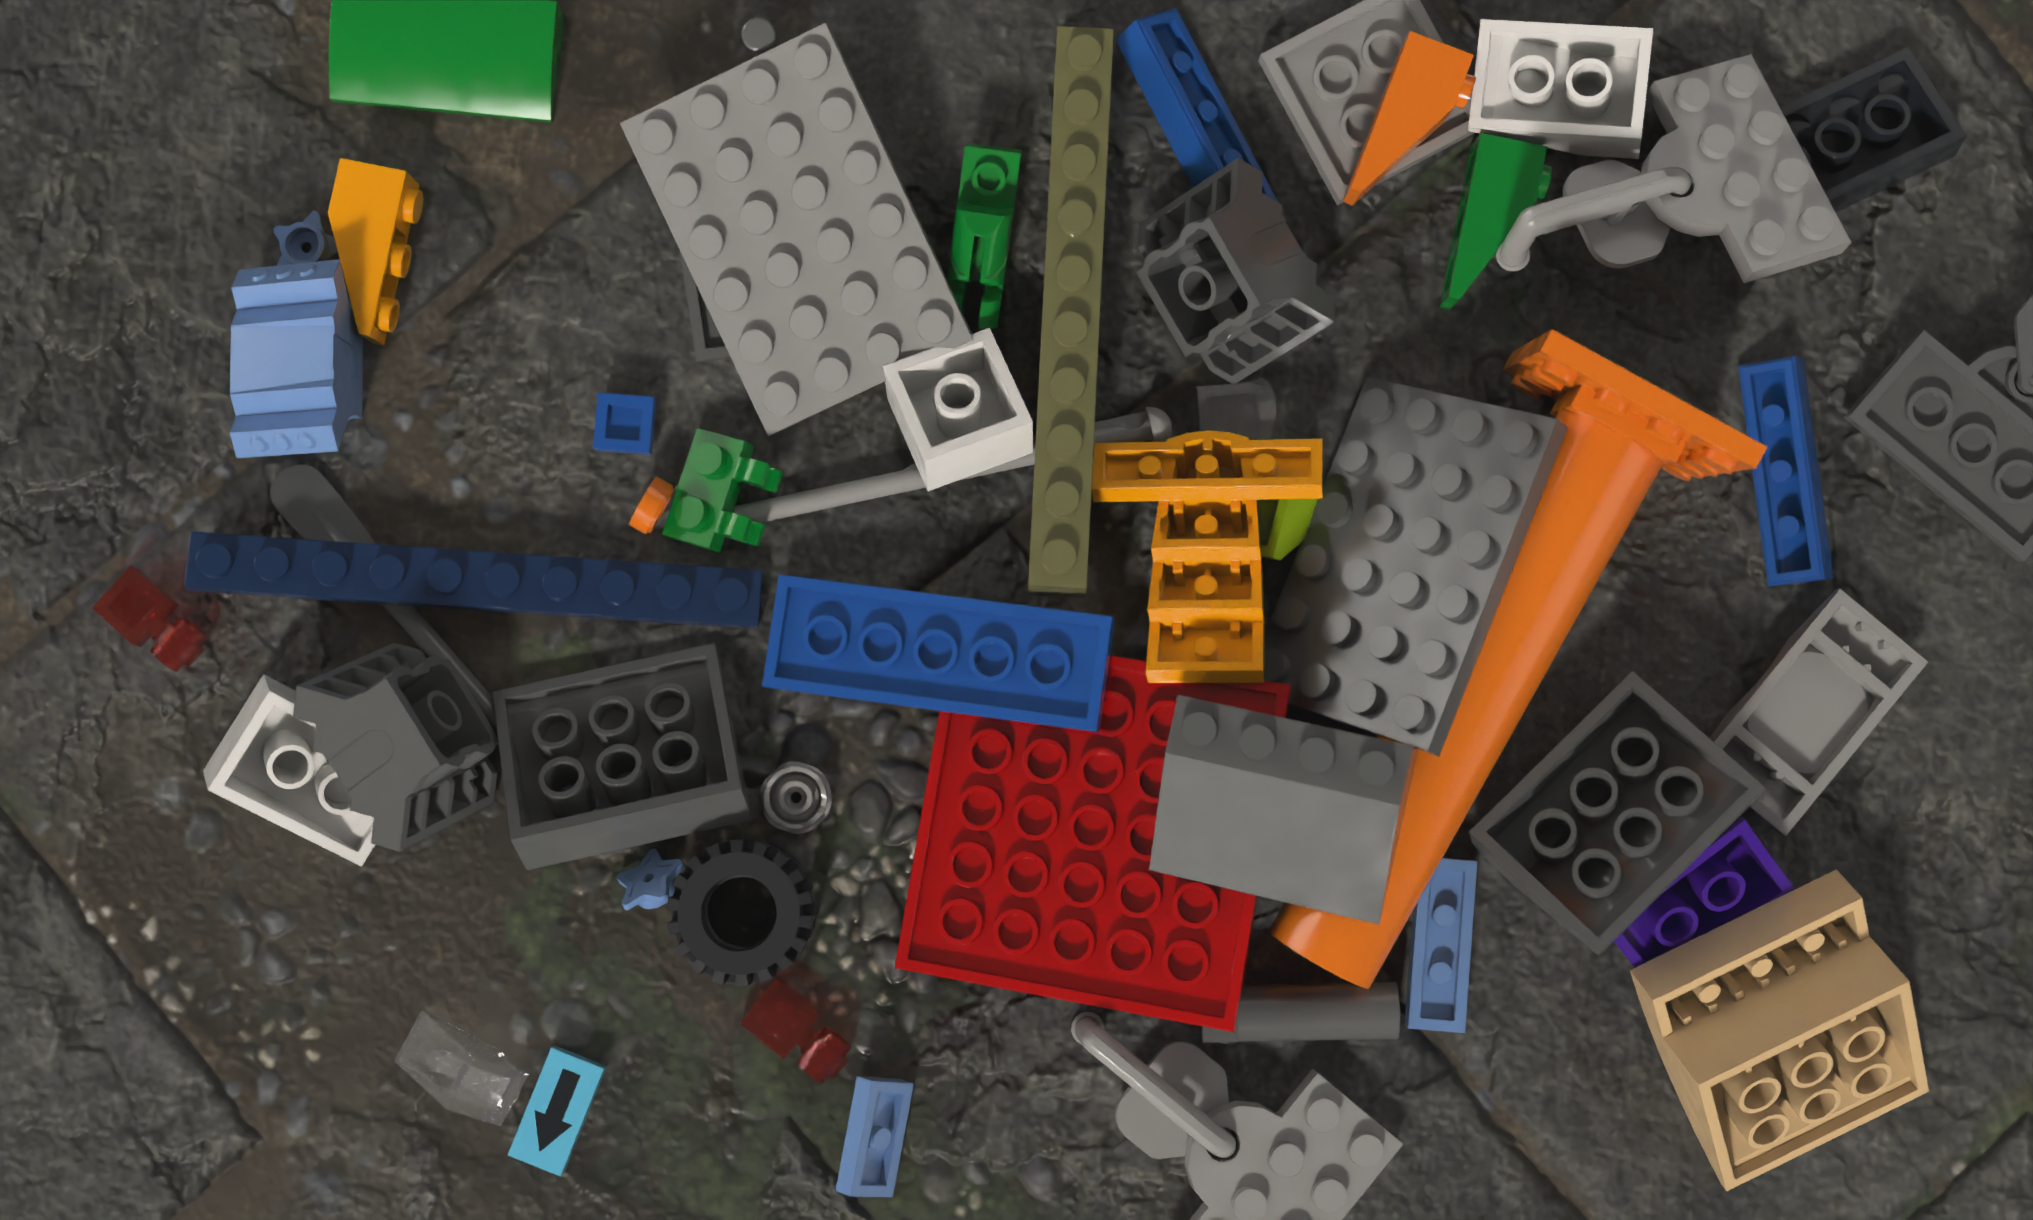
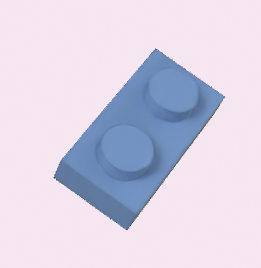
M857 1076L835 1191L850 1197H893L914 1083L896 1078Z

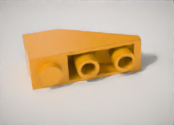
M340 158L328 216L358 333L371 343L384 346L387 332L392 333L398 322L400 305L398 299H395L399 277L405 278L410 268L412 251L411 246L407 245L411 223L417 224L421 217L423 192L419 190L420 184L407 171Z

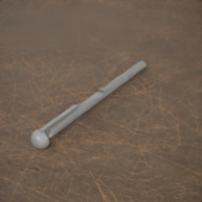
M1146 407L1145 412L1095 422L1094 444L1142 442L1147 440L1166 442L1171 436L1172 424L1168 415L1161 409ZM1033 435V453L961 480L1034 465L1036 435ZM912 464L904 470L737 505L734 507V513L749 517L754 522L762 523L926 487L916 464Z

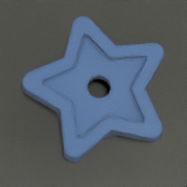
M312 211L303 222H297L290 226L278 225L274 227L273 231L280 242V251L282 253L277 266L327 261L338 253L335 239L324 232L322 219L317 211ZM306 243L312 245V249L308 253L302 250L303 245Z
M656 849L649 850L638 866L622 871L616 877L619 884L626 888L622 899L623 908L630 910L639 905L644 909H654L667 903L668 897L674 894L676 887L673 886L676 876L685 868L686 864L681 859L663 860Z

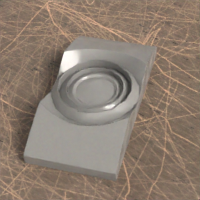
M1841 589L1835 590L1785 642L1768 670L1725 715L1710 737L1716 745L1766 788L1765 792L1748 808L1781 836H1786L1928 663L1926 659Z

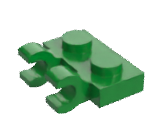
M697 428L662 535L720 553L725 537L759 547L766 525L754 522L749 517L733 513L742 483L777 493L783 471L771 468L768 463L751 459L755 447L752 444Z

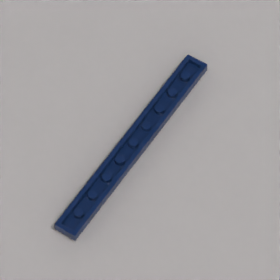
M190 531L184 588L193 592L759 629L763 572L762 570Z

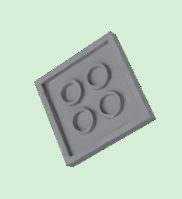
M1363 0L1260 54L1258 62L1337 205L1343 203V198L1399 50L1409 31L1443 43L1420 0ZM1470 94L1464 109L1455 106L1445 122L1377 184L1474 134L1475 132L1468 131L1472 94Z

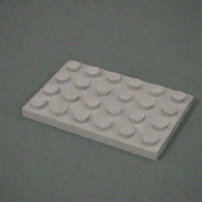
M823 23L620 123L768 436L885 382L884 365L894 363L934 347L954 349L973 340L970 328L827 23Z

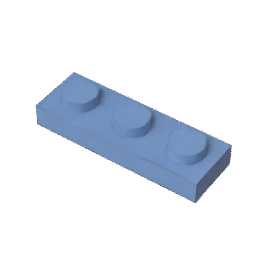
M1442 858L1413 910L1404 1022L1406 1028L1465 1033L1478 861Z

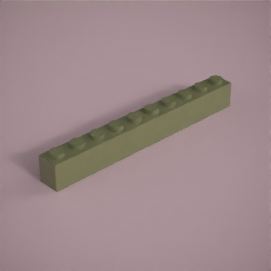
M1057 26L1028 595L1085 598L1087 589L1114 29Z

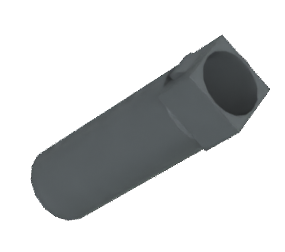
M1373 982L1369 989L1359 987L1353 983L1243 984L1236 1030L1229 1032L1201 1026L1203 1043L1220 1042L1228 1044V1042L1398 1039L1400 1033L1398 986L1396 982Z

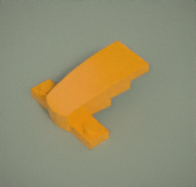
M1206 430L1185 433L1169 438L1166 442L1095 443L1091 487L1093 502L1158 501L1151 544L1153 565L1147 608L1149 616L1146 661L1148 683H1264V592L1256 500L1323 499V439L1249 440V437L1231 432Z

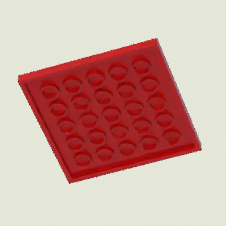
M1110 656L1100 733L939 711L894 968L1234 1032L1236 1030L1257 895L1149 870L1165 751L1178 695L1287 718L1292 686L1290 684L1265 680L1264 683H1148L1146 661Z

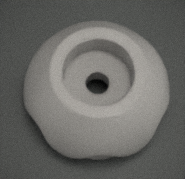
M788 762L780 765L764 780L760 790L764 815L769 823L778 829L794 834L813 830L826 818L831 808L832 795L827 778L816 767L801 762ZM794 792H799L802 796V800L799 803H794L791 799Z

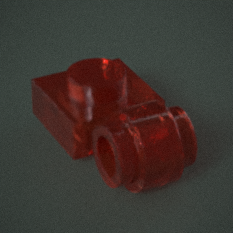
M130 566L92 607L97 614L132 645L142 647L151 637L156 644L151 648L150 652L174 672H178L183 665L190 667L205 651L202 644L208 639V636L183 616L175 623L167 621V618L177 609L179 604L136 567Z
M779 977L775 978L740 1022L744 1028L783 1060L797 1044L800 1047L799 1050L802 1056L796 1063L804 1072L821 1084L828 1077L834 1079L849 1061L846 1054L852 1048L851 1045L827 1026L820 1033L810 1030L809 1028L821 1015V1012Z

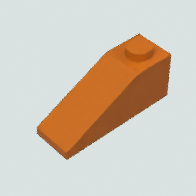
M1409 31L1399 50L1342 202L1353 206L1439 128L1455 106L1464 109L1476 81L1475 76L1467 74L1474 57L1473 54Z

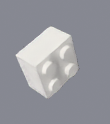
M990 328L971 334L973 340L959 347H934L883 366L888 402L927 491L1033 453V421Z

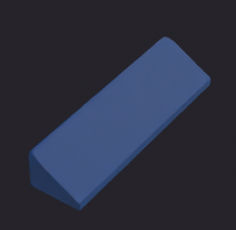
M1173 8L1135 20L1118 36L1117 44L1192 188L1237 158L1261 171L1178 10ZM1263 174L1262 193L1277 201Z
M1789 356L1739 365L1747 436L1767 446L1757 467L1752 469L1767 585L1778 586L1833 579L1804 360L1797 356Z

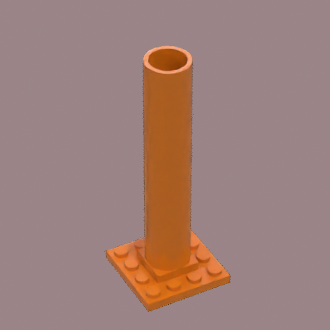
M1553 329L1514 350L1502 371L1514 377L1510 385L1521 393L1536 400H1541L1543 394L1556 400L1550 414L1565 424L1568 429L1440 756L1438 757L1421 750L1417 752L1380 924L1284 902L1268 931L1273 937L1301 956L1362 988L1369 989L1660 469L1684 481H1690L1692 476L1703 479L1708 476L1717 477L1720 474L1731 475L1733 472L1755 469L1767 449V446ZM1377 736L1378 739H1383V740L1391 741V740L1382 738V737H1380V736Z

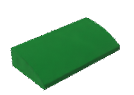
M331 0L329 27L330 100L340 103L553 123L565 14L557 1Z

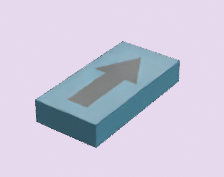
M554 1045L551 1047L508 1156L561 1177L566 1170L607 1066Z

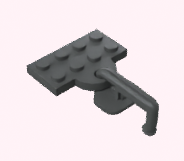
M2033 293L2018 309L2014 317L2016 347L2005 346L1979 353L1965 364L1927 331H1918L1843 417L2014 560L2024 562L2033 552V396H2024L2033 394Z

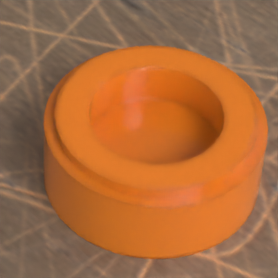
M656 476L638 504L629 522V526L646 535L651 533L675 491L673 489L674 485Z

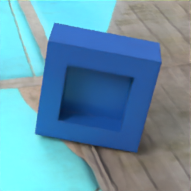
M598 392L593 449L599 452L652 456L657 399L651 396Z

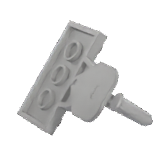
M1750 54L1654 81L1646 94L1667 134L1662 136L1642 164V170L1639 171L1616 160H1605L1574 170L1564 183L1563 197L1530 206L1520 213L1504 242L1497 249L1496 259L1501 268L1507 271H1519L1526 267L1530 261L1531 253L1529 248L1537 236L1577 225L1590 253L1598 262L1611 268H1626L1656 258L1663 249L1670 228H1673L1678 232L1697 237L1719 235L1743 283H1747L1842 254L1852 242L1755 60Z
M1086 1011L1080 1013L1072 1022L1071 1032L1074 1039L1129 1085L1128 1089L1120 1097L1115 1109L1116 1123L1123 1135L1151 1158L1165 1159L1185 1156L1184 1165L1190 1185L1203 1200L1202 1205L1189 1220H1343L1403 1146L1402 1142L1313 1068L1281 1108L1274 1112L1258 1102L1236 1100L1229 1102L1227 1076L1224 1069L1193 1043L1187 1041L1170 1042L1164 1045L1148 1064H1145L1105 1031L1103 1020L1094 1012ZM1231 1130L1234 1131V1134H1235V1137H1236V1138H1234V1137L1232 1136Z

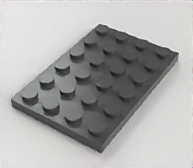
M1367 377L1324 483L1323 499H1318L1305 540L1299 546L1264 634V680L1290 684L1292 689L1289 706L1397 743L1414 746L1418 750L1439 757L1568 427L1556 418Z

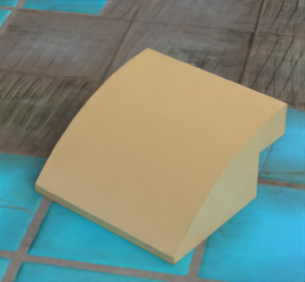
M1837 869L1630 970L1645 1018L1670 1080L1692 1128L1726 1192L1929 1092L1910 981L1870 937L1863 899Z

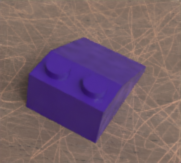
M1740 815L1614 942L1634 968L1795 890V888L1745 819Z

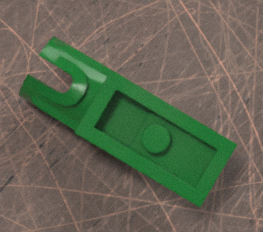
M966 143L959 197L955 210L947 281L963 315L968 284L971 281L980 282L983 287L978 329L997 328L1022 150Z

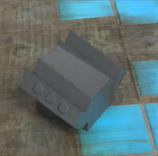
M1240 158L1232 161L1139 224L1138 249L1145 260L1143 267L1136 272L1184 356L1187 357L1194 353H1200L1212 373L1232 384H1236L1334 323L1336 296L1316 285L1317 263L1310 260L1300 248L1285 222L1286 219L1282 214V204L1262 193L1263 172Z
M392 643L296 686L293 718L316 724L313 751L322 753L338 775L351 799L350 811L374 817L371 844L400 852L494 803L498 772L488 758V755L499 744L498 735L449 658L442 660L431 656L426 659L423 652L419 649Z

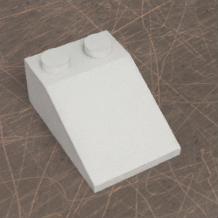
M1481 19L1474 73L1476 81L1472 90L1468 131L1547 146L1550 149L1584 156L1639 159L1653 28Z
M263 674L203 770L207 790L362 867L375 846L371 844L374 817L350 811L351 799L338 775L322 753L313 751L316 724L293 718L296 691Z

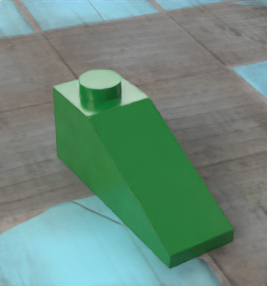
M1480 133L1471 145L1439 308L1450 310L1495 255L1520 213L1524 209L1533 206L1537 198H1545L1552 173V167L1544 165L1547 146Z

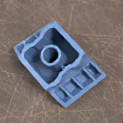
M340 259L238 270L231 287L237 311L231 323L230 397L235 412L230 436L236 458L338 451L347 422L350 419H362L363 336L358 333L354 313L349 305Z

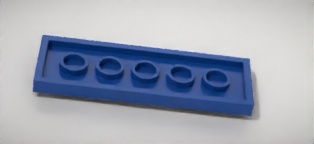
M779 574L762 687L1100 733L1115 618L1106 615Z

